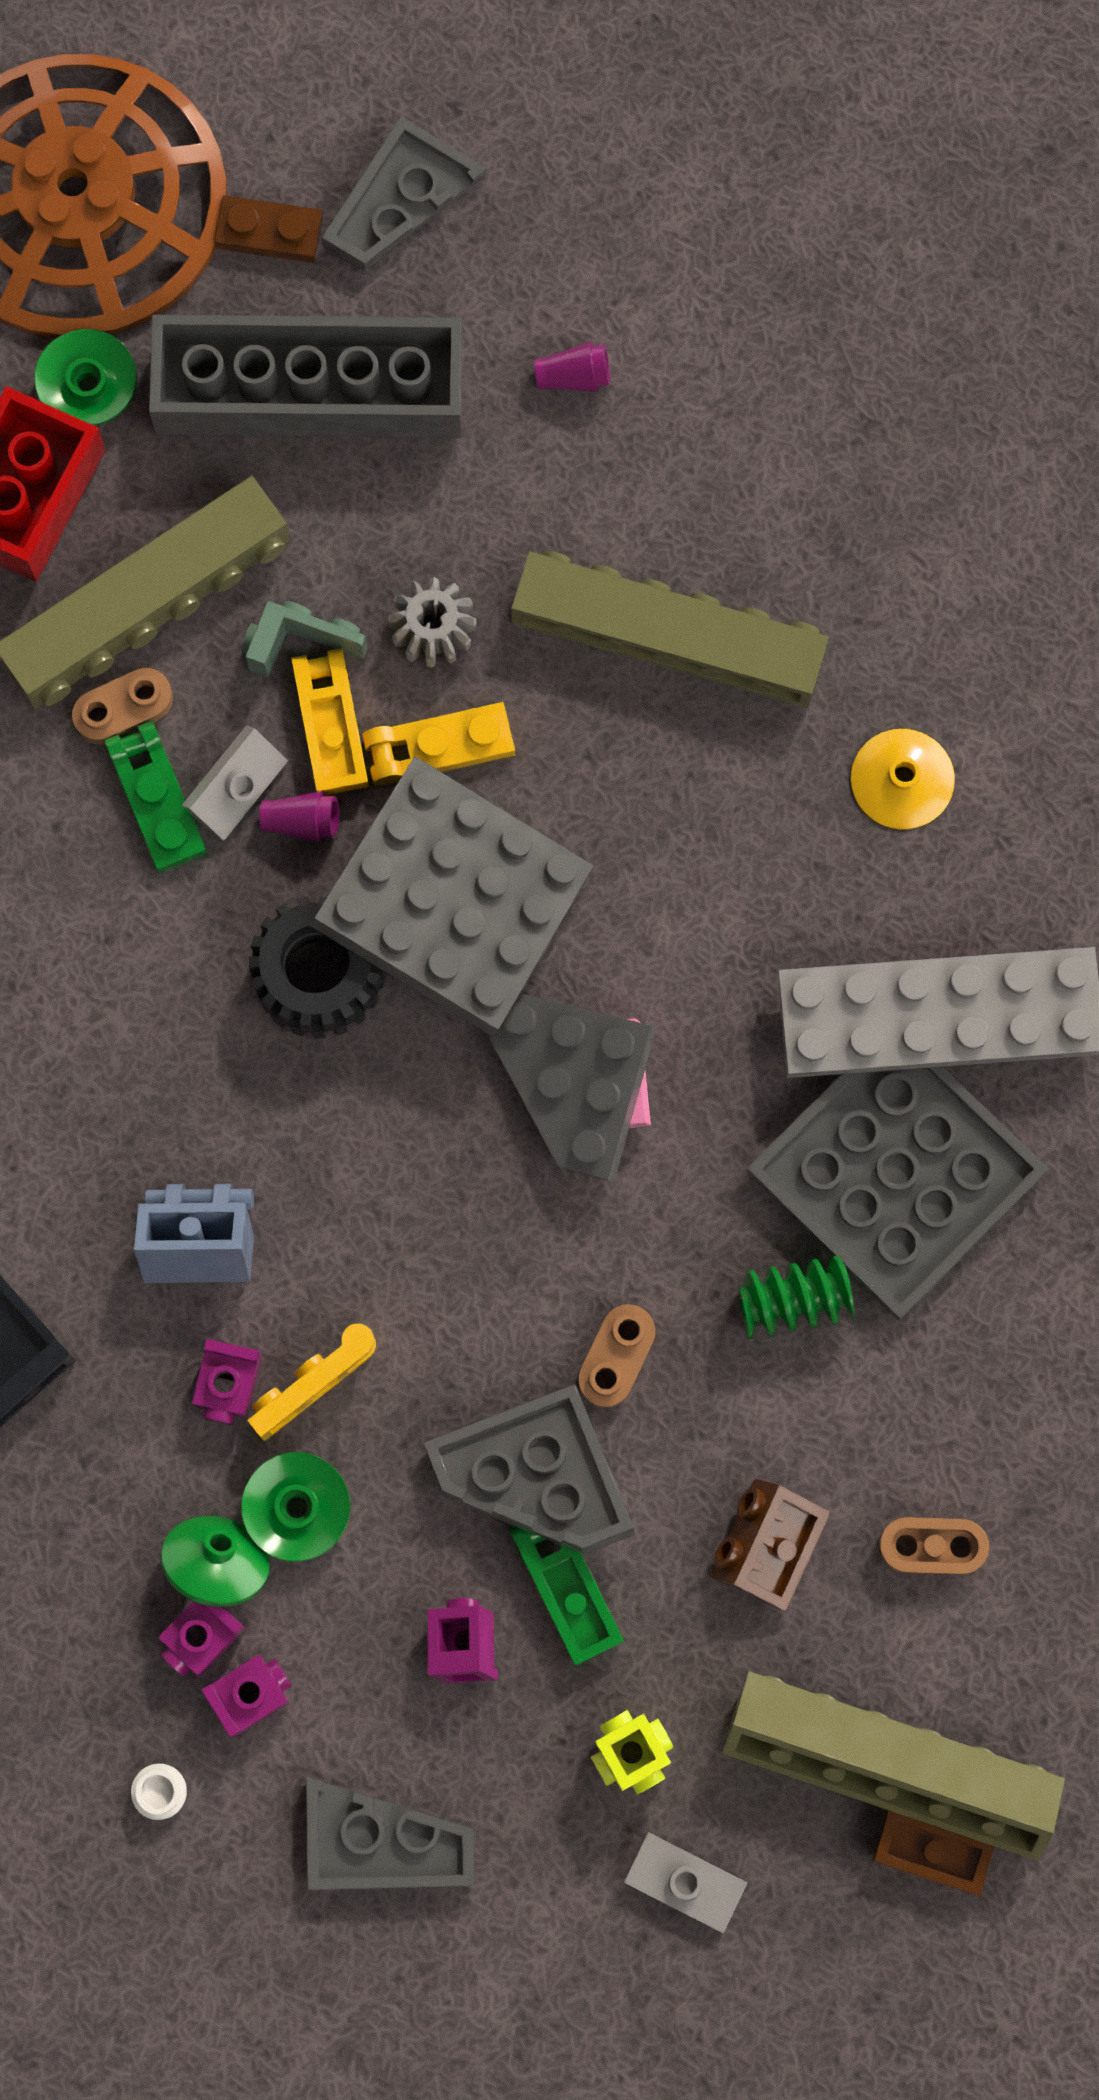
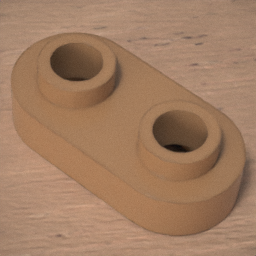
M151 668L134 670L83 694L73 707L72 720L78 734L85 741L92 744H105V739L117 734L121 738L138 730V726L150 721L154 723L163 718L172 706V689L169 681L161 672ZM143 686H150L155 690L153 696L146 700L137 698L136 693ZM95 708L107 710L106 717L98 722L90 720L89 714Z
M630 1304L621 1305L611 1310L605 1317L579 1373L580 1392L585 1400L593 1406L612 1408L621 1404L628 1397L655 1338L654 1321L643 1308ZM622 1323H634L639 1329V1335L630 1341L621 1338L618 1328ZM602 1370L611 1371L616 1377L615 1385L610 1389L600 1388L595 1382L598 1372Z
M904 1517L894 1520L884 1528L879 1538L878 1548L883 1562L889 1568L899 1573L965 1575L976 1571L985 1563L989 1554V1540L985 1531L977 1523L967 1519ZM900 1536H909L914 1540L915 1551L911 1556H903L898 1553L896 1541ZM956 1537L964 1538L969 1544V1553L964 1558L954 1556L950 1550L951 1541Z

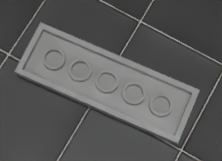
M1095 947L779 970L777 973L787 1078L1099 1055V978Z

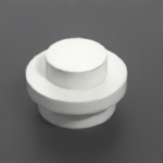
M153 1764L145 1767L137 1774L131 1787V1798L135 1808L143 1816L153 1820H163L174 1816L183 1807L187 1796V1787L183 1776L177 1769L166 1764Z

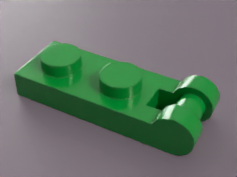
M153 721L138 726L139 732L121 739L119 734L104 741L160 874L207 855V851L192 815L182 806L185 798ZM148 750L153 763L133 770L129 758Z
M515 1526L508 1528L575 1666L624 1642L581 1553L558 1544L559 1551L541 1559L535 1545L546 1539Z

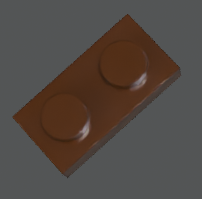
M223 195L214 241L216 249L315 263L323 222V210Z
M887 1810L872 1861L981 1896L995 1846Z

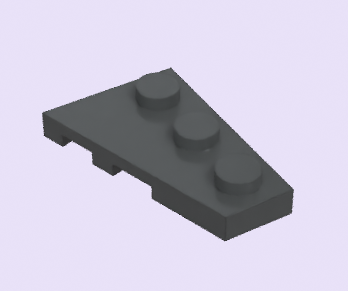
M400 117L322 236V246L365 271L486 176L487 168L405 118Z
M306 1777L308 1890L475 1886L473 1828Z

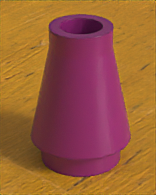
M589 341L549 357L535 359L534 361L539 390L562 389L599 392V387L611 384L609 359L605 344L593 346V342Z
M323 791L274 801L263 800L259 813L260 827L263 832H276L323 843L325 838H335L337 836L339 828L338 800L335 796H326Z

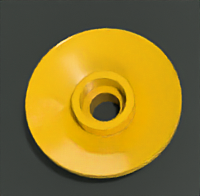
M893 729L874 736L859 750L852 765L851 788L858 806L876 823L898 830L915 829L935 820L947 807L954 789V770L947 753L934 739L915 730ZM899 767H907L913 772L914 778L909 782H902L897 779L895 770Z

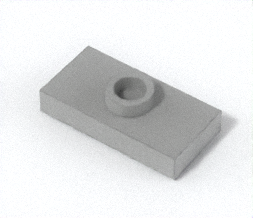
M246 725L182 806L209 832L224 841L288 760L255 728Z
M647 1832L624 1880V1883L723 1934L747 1885L746 1881L650 1832Z

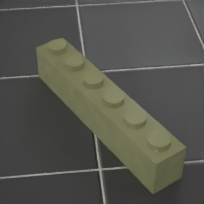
M250 476L0 641V661L34 709L43 703L46 706H52L63 700L71 692L72 688L70 685L82 677L88 675L90 678H93L108 670L115 661L113 657L129 646L132 649H138L149 643L157 635V628L170 619L174 618L176 621H179L193 614L201 604L199 600L217 589L218 592H225L234 587L243 578L242 572L259 561L261 564H267L279 557L286 549L285 543L290 541L287 523L255 478Z
M529 551L511 608L512 624L805 708H809L829 636L819 634L820 630L808 623L794 621L787 625L770 620V616L767 613L750 607H743L740 611L720 606V602L716 598L706 594L693 593L690 597L671 592V588L668 585L657 580L643 579L640 583L622 578L617 570L607 566L593 565L590 569L573 564L569 557L554 551H543L542 555Z
M748 1671L737 1699L722 1754L1036 1861H1039L1054 1834L1065 1778L1048 1773L1039 1766L1025 1765L995 1755L986 1748L972 1747L942 1737L933 1730L918 1729L889 1719L880 1712L865 1711L839 1702L827 1694L812 1693L788 1685L779 1678L762 1676Z

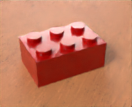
M7 386L0 396V566L37 582L106 449L98 427Z

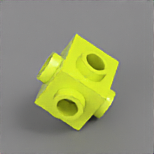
M626 1710L599 1726L604 1736L595 1741L600 1752L591 1756V1759L606 1786L616 1781L621 1791L632 1786L638 1795L666 1779L661 1769L671 1764L666 1752L673 1749L674 1746L658 1718L651 1723L648 1722L644 1714L632 1719L629 1711ZM629 1741L638 1743L642 1748L641 1759L633 1764L627 1763L621 1756L623 1745Z

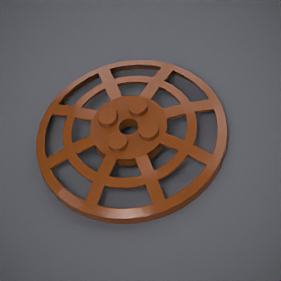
M61 54L32 60L0 74V89L28 76L34 96L20 102L0 117V161L14 167L11 184L12 191L0 195V217L18 211L22 221L32 231L21 255L13 251L0 238V261L6 267L13 270L0 299V322L31 335L54 339L78 329H94L114 335L152 320V315H159L172 307L194 286L213 257L216 250L214 241L223 195L227 196V181L221 152L203 116L195 105L172 83L144 67L118 58L95 54ZM62 67H98L120 71L130 76L117 93L113 95L105 91L88 88L53 90L47 70ZM149 84L164 93L181 109L195 128L201 143L171 147L167 137L157 123L142 109L134 105ZM89 103L106 108L93 128L83 126H65L58 104ZM39 110L45 133L35 138L25 148L1 139L16 122L30 113ZM127 117L145 132L156 150L126 156L123 149L112 139V136L123 119ZM208 163L210 173V204L206 223L198 240L172 224L180 197L178 167ZM163 170L164 192L158 214H155L134 202V176ZM79 177L87 182V187L80 195L67 196L60 191L62 183L68 178ZM125 221L146 232L144 237L129 251L108 262L102 241L114 234ZM161 242L188 258L181 269L160 289L138 303L125 308L122 307L114 279L125 275L142 264L158 248ZM50 244L62 247H82L89 268L63 270L40 265ZM32 280L57 287H87L94 285L103 314L87 318H57L34 314L20 307Z

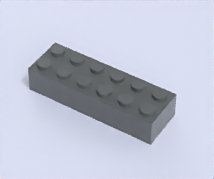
M152 315L149 413L155 434L461 438L462 318Z

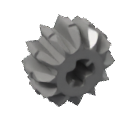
M431 578L429 582L430 590L425 591L422 590L420 584L413 581L409 585L412 598L397 595L394 599V604L398 612L388 616L389 626L397 630L392 636L393 644L395 647L408 646L406 658L410 662L418 659L422 652H424L426 665L430 668L435 666L436 654L440 653L443 654L444 659L448 663L452 664L456 661L454 647L468 650L471 646V639L466 633L477 629L476 618L468 615L473 610V603L470 598L458 599L459 586L455 582L442 592L440 591L438 578ZM435 615V621H438L441 617V626L431 629L430 623H427L425 627L424 618Z

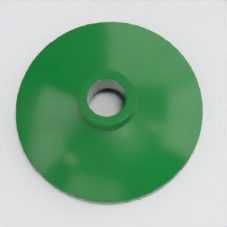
M78 329L59 336L44 349L35 369V388L41 402L91 425L100 426L118 417L132 401L137 386V370L130 351L116 337L100 330ZM86 378H93L97 381V386L93 390L82 391L79 388L80 382Z
M305 1452L283 1453L270 1458L259 1466L246 1484L241 1505L245 1528L255 1544L275 1558L293 1562L310 1560L329 1551L342 1537L347 1527L351 1510L349 1491L340 1473L326 1460ZM294 1498H302L307 1502V1512L301 1518H293L287 1512V1505Z
M218 1516L194 1517L175 1526L164 1540L160 1557L164 1575L180 1594L194 1602L213 1607L235 1606L252 1599L265 1585L270 1566L268 1554L255 1544L244 1525Z

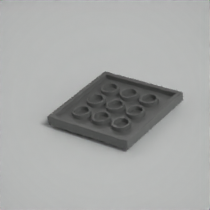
M414 756L310 926L493 1037L499 1030L594 865Z
M944 1067L841 1074L747 1168L746 1172L831 1256L838 1255L843 1261L846 1270L892 1316L900 1321L1049 1168Z

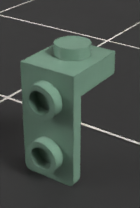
M267 601L259 624L251 623L248 627L241 652L246 654L249 672L269 678L287 632L333 649L342 648L343 652L364 659L367 652L366 637L360 633V629L356 625L346 620L332 618L331 622H327L311 616L312 612L298 603L284 601L282 605Z

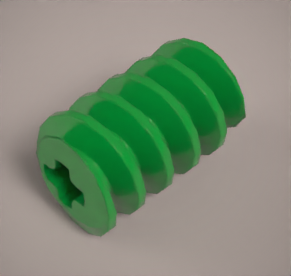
M838 1255L830 1256L827 1273H825L820 1262L817 1259H813L808 1262L806 1276L803 1275L796 1263H790L786 1269L785 1280L782 1279L778 1270L773 1266L767 1267L763 1284L754 1270L745 1272L743 1287H740L738 1284L739 1303L747 1339H753L756 1322H761L770 1336L775 1334L777 1319L779 1318L784 1320L790 1332L796 1331L798 1315L802 1314L811 1328H817L820 1311H825L834 1325L838 1324L841 1308L846 1307L854 1320L850 1280L846 1267Z

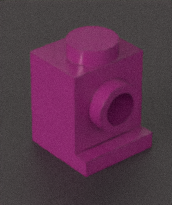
M206 1339L205 1352L192 1404L196 1408L203 1409L201 1418L208 1421L233 1425L235 1416L248 1419L263 1359L262 1354L258 1350ZM224 1373L231 1374L235 1380L233 1388L225 1393L217 1391L215 1388L217 1377Z
M471 1598L450 1599L446 1601V1608L428 1609V1675L445 1684L498 1680V1669L494 1668V1613L480 1606L478 1600ZM469 1633V1650H462L460 1645L461 1639Z
M192 1601L158 1637L167 1646L160 1655L183 1677L190 1669L197 1676L202 1677L247 1628L225 1607L207 1606ZM194 1626H202L207 1632L205 1643L199 1647L191 1646L187 1640L188 1631Z
M258 1654L213 1684L203 1688L202 1692L231 1738H235L290 1703L284 1691L292 1687V1684L276 1658L266 1663L263 1656ZM247 1682L256 1683L260 1690L259 1698L251 1704L243 1702L240 1698V1689Z

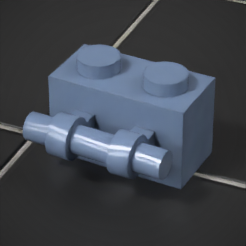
M230 1183L215 1184L214 1189H186L184 1184H167L166 1190H146L145 1204H138L134 1253L144 1283L250 1282L254 1233L248 1210H253L254 1208L253 1188L233 1189V1185Z

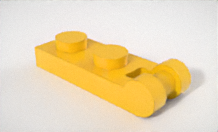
M342 648L327 651L328 656L309 660L307 655L291 657L316 791H323L325 795L369 787ZM332 676L334 686L313 690L312 680Z
M504 702L393 727H375L362 734L365 750L372 753L374 765L370 768L373 784L377 786L399 782L414 756L440 772L515 756V747ZM406 744L410 759L394 760L392 747Z
M360 1323L348 1326L343 1332L342 1345L325 1359L320 1354H316L294 1372V1375L298 1378L295 1383L282 1393L277 1387L273 1388L251 1406L256 1414L247 1421L264 1442L371 1358L376 1349V1341L371 1329Z

